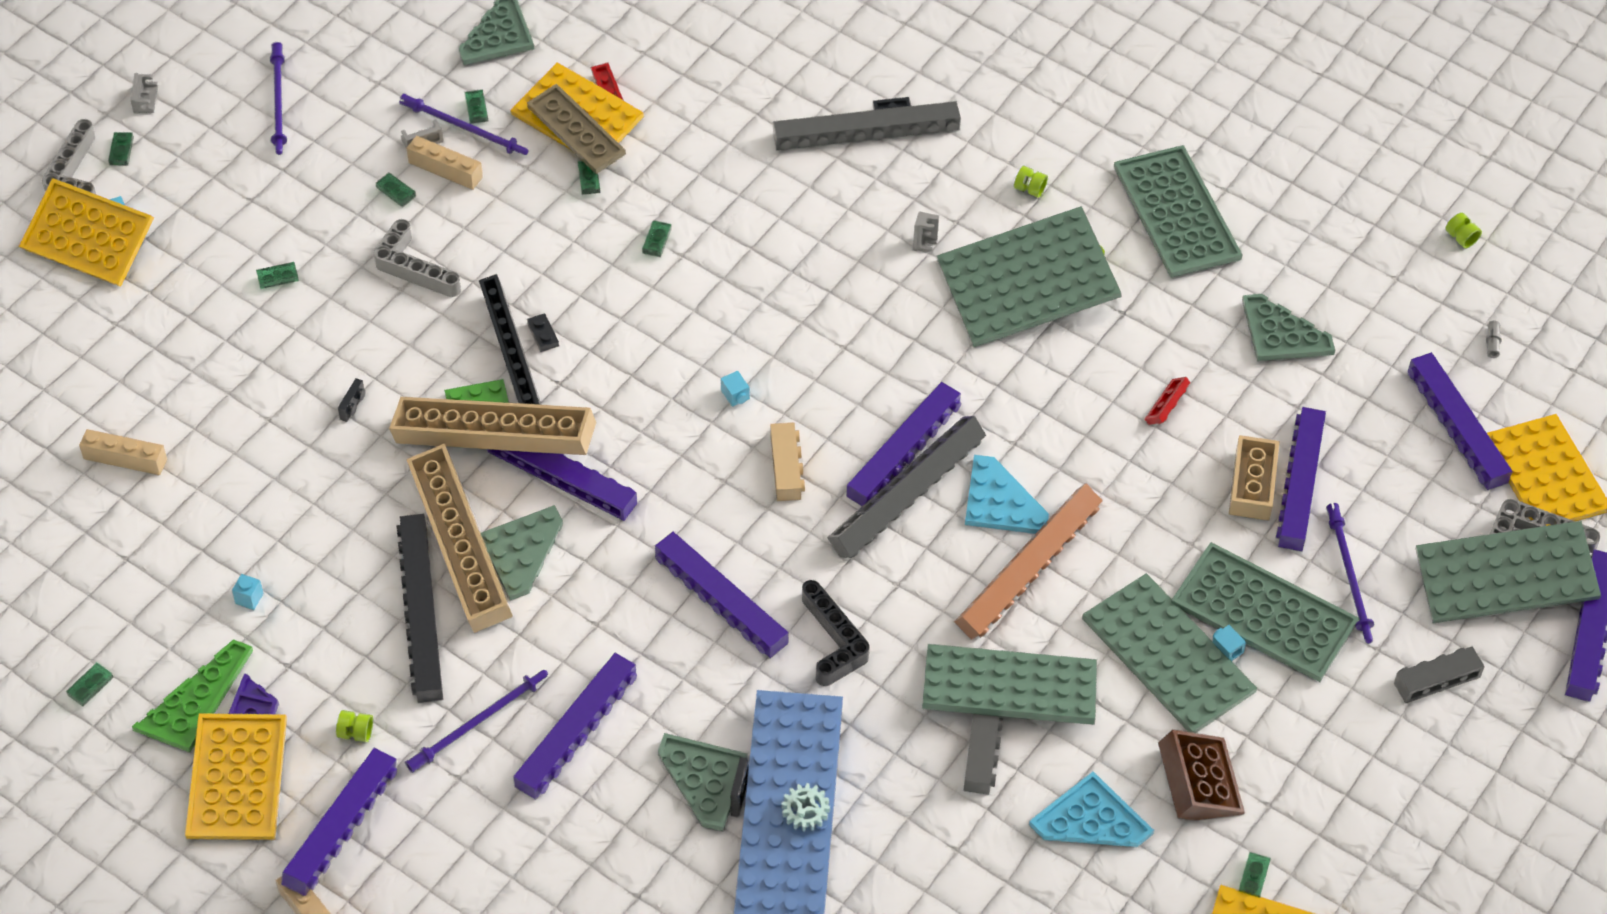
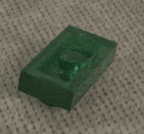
M483 89L464 92L470 124L487 122L488 114Z
M114 132L108 158L109 165L128 166L134 140L133 132Z
M577 161L581 194L600 193L598 174L583 161Z
M390 172L375 183L377 189L402 207L416 197V191Z
M653 220L643 245L642 253L661 257L670 235L672 224Z
M295 262L256 270L260 289L299 281Z
M96 662L66 693L83 707L114 678L113 674Z
M1249 852L1239 892L1260 898L1271 858Z

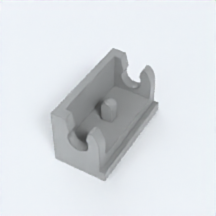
M134 73L130 100L133 113H154L158 83L146 81L147 79H154V76L151 74Z
M433 120V127L407 135L406 131L402 130L401 140L406 150L416 135L436 144L444 142L442 128L438 121Z
M919 211L914 225V251H932L933 248L925 244H937L940 215Z

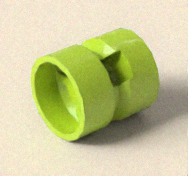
M1023 165L1015 178L1014 188L1022 192L1028 191V194L1039 198L1046 188L1048 175L1039 171L1034 173L1033 169Z
M1463 212L1453 216L1445 227V230L1453 238L1456 237V241L1463 248H1469L1474 245L1482 235V230L1475 223H1471L1470 218Z
M342 710L336 724V737L348 740L353 737L355 741L367 743L373 729V716L359 713L356 716L355 712Z

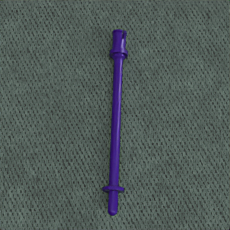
M274 42L271 44L272 55H270V62L274 65L275 134L271 136L270 141L275 145L276 154L281 155L283 153V145L287 143V136L282 132L281 65L284 63L285 58L282 51L283 44Z
M405 93L400 97L399 104L411 108L413 112H425L506 147L508 154L513 153V151L522 155L529 153L527 148L517 144L516 138L504 139L424 104L423 99H416Z
M1330 503L1326 506L1330 519L1329 527L1335 530L1359 617L1355 627L1363 632L1365 642L1370 644L1373 642L1370 629L1374 627V621L1368 619L1343 531V527L1346 524L1345 520L1341 516L1339 504L1333 503V510Z
M541 670L531 678L527 675L523 676V684L430 748L422 747L419 753L405 761L407 768L410 772L414 773L427 762H433L435 754L527 690L535 692L537 690L535 685L548 676V671Z

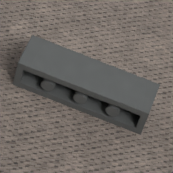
M1473 646L1459 648L1454 653L1442 654L1434 660L1422 661L1416 666L1400 669L1396 674L1394 685L1404 702L1409 703L1481 678L1485 666Z
M973 714L963 791L989 795L990 787H995L996 774H992V770L997 768L999 755L994 754L995 749L1000 750L1001 737L997 736V731H1002L1004 718L993 715Z

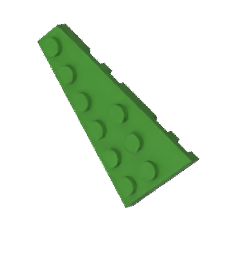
M233 639L214 655V659L206 666H201L197 674L191 679L187 678L163 699L164 702L155 710L152 708L141 722L137 721L132 726L133 731L190 753L196 742L199 714H214L252 654V646Z

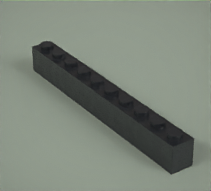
M497 274L479 280L518 403L542 405L500 279Z
M425 514L399 516L400 525H396L397 536L402 538V542H398L399 554H403V559H400V569L405 571V576H401L402 589L406 588L407 592L403 594L404 606H408V611H404L406 624H410V628L406 629L407 641H411L412 645L408 646L409 659H413V664H410L409 668L410 676L415 677V682L411 683L412 695L417 696L418 703L444 700Z

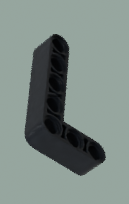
M805 581L802 585L803 604L840 647V649L819 660L816 664V682L821 686H829L865 665L869 660L870 645L817 581Z

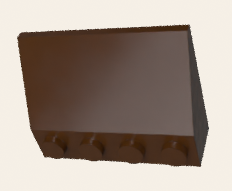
M1172 729L1158 742L1177 818L1197 821L1238 816L1245 813L1224 737Z

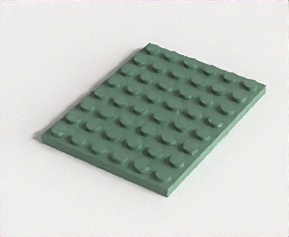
M1082 206L937 255V260L973 347L1122 297L1120 288Z

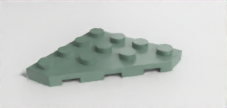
M495 0L494 6L487 10L481 18L480 24L473 28L465 43L458 47L463 65L534 49L532 37L517 0Z
M1263 294L1243 295L1242 303L1257 361L1335 355L1336 350L1332 335L1328 332H1321L1311 322L1302 317L1299 319L1291 314L1289 309L1279 303L1277 305L1272 303Z
M555 505L481 532L496 574L510 601L530 593L533 587L532 584L535 578L538 577L544 565V560L547 554L550 553L555 543V538L563 526V520Z
M664 733L658 749V756L701 826L723 832L731 810L730 794L740 757L748 758V753Z

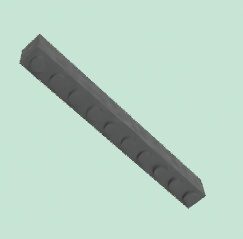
M957 101L781 120L773 121V137L776 150L860 142L960 130L961 116Z
M975 416L962 417L827 537L839 557L853 558L858 555L859 550L863 546L870 544L877 533L883 532L887 528V524L899 518L904 509L911 507L915 503L914 500L927 493L928 488L932 484L939 482L945 472L951 471L955 467V463L967 457L968 452L972 448H976L981 444V440L987 435Z

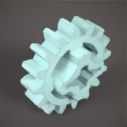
M809 783L806 784L805 788L798 784L796 791L790 788V795H784L785 802H782V809H784L783 817H787V824L794 823L795 830L802 826L803 832L806 831V827H810L814 831V825L817 824L821 827L822 820L827 821V813H830L829 798L825 797L824 790L818 792L817 785L811 789ZM815 800L819 802L821 808L815 803ZM791 807L797 812L796 815L792 812Z

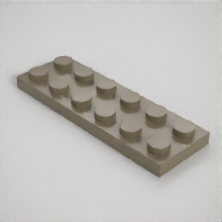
M557 84L527 102V107L596 174L626 155V150Z

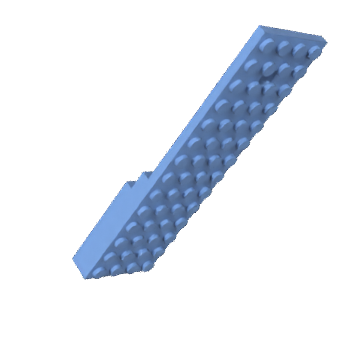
M757 690L734 914H825L843 697ZM809 783L811 789L817 785L818 792L825 791V797L829 798L830 813H827V821L822 820L821 827L816 824L814 825V831L810 827H806V831L803 832L802 826L795 830L794 823L787 824V817H783L784 809H782V802H785V794L790 795V788L796 791L798 784L805 788L806 784ZM815 800V803L821 808L819 802ZM791 807L792 812L796 815L797 812Z

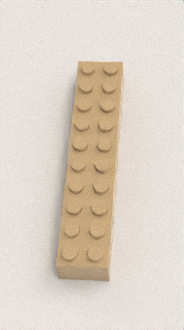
M400 397L389 430L395 442L399 444L431 446L445 444L446 447L586 455L595 429L596 420L591 408Z
M445 444L406 459L473 632L476 633L513 617Z

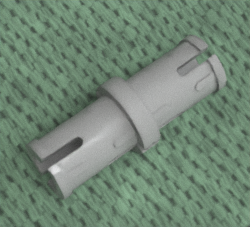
M1490 321L1487 324V354L1490 358H1497L1500 356V344L1502 342L1500 323L1498 321Z

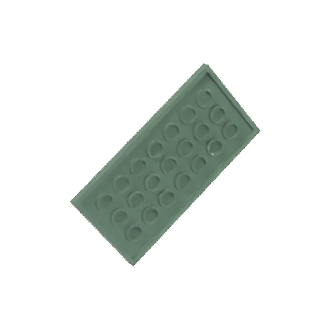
M1184 145L1114 162L1113 167L1171 278L1242 260V252Z
M1582 521L1416 545L1415 548L1432 623L1600 599L1601 597Z
M1210 542L1171 600V603L1179 606L1184 612L1217 629H1223L1230 625L1246 641L1247 645L1318 682L1322 681L1354 630L1356 623L1359 621V617Z
M1145 573L1082 615V619L1188 732L1197 733L1256 693L1257 687L1213 644L1212 640L1179 606L1171 602L1172 599Z
M928 644L922 709L1095 725L1097 659Z

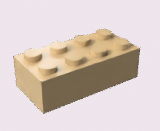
M1239 435L1235 453L1229 515L1270 520L1280 441Z

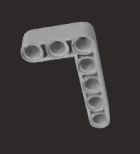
M81 119L74 125L42 178L45 192L52 178L96 194L92 183L72 178L95 140V133L90 120Z
M406 219L396 220L374 250L376 268L449 297L458 296L461 292L458 273L403 252L412 239L410 223Z
M1507 499L1500 507L1490 534L1513 531L1514 527L1522 530L1546 526V524L1556 525L1575 521L1514 499ZM1506 510H1512L1514 513H1507ZM1526 517H1531L1534 520H1527ZM1583 524L1586 539L1594 541H1587L1589 551L1592 553L1598 547L1600 533L1598 530ZM1499 527H1505L1507 530H1500Z

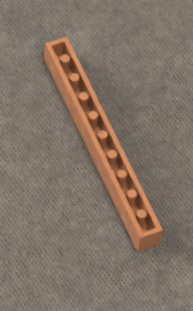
M1087 483L1079 487L954 621L971 640L977 636L981 638L989 631L988 625L996 623L1001 618L1000 612L1003 609L1007 610L1013 605L1014 601L1012 599L1016 595L1019 597L1027 589L1025 585L1028 582L1032 583L1039 576L1037 572L1040 569L1044 570L1052 562L1050 558L1053 555L1057 556L1064 549L1062 545L1065 542L1069 543L1076 536L1074 532L1077 529H1082L1088 523L1086 520L1088 516L1092 517L1100 510L1098 506L1103 500Z

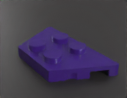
M244 673L228 714H276L279 701L272 694H268L260 684H256L248 674Z

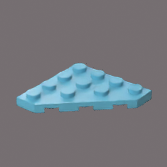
M974 455L965 525L1036 534L1048 521L1049 513L995 457Z
M1091 772L1029 821V826L1043 840L1138 847L1154 833V830L1094 772Z

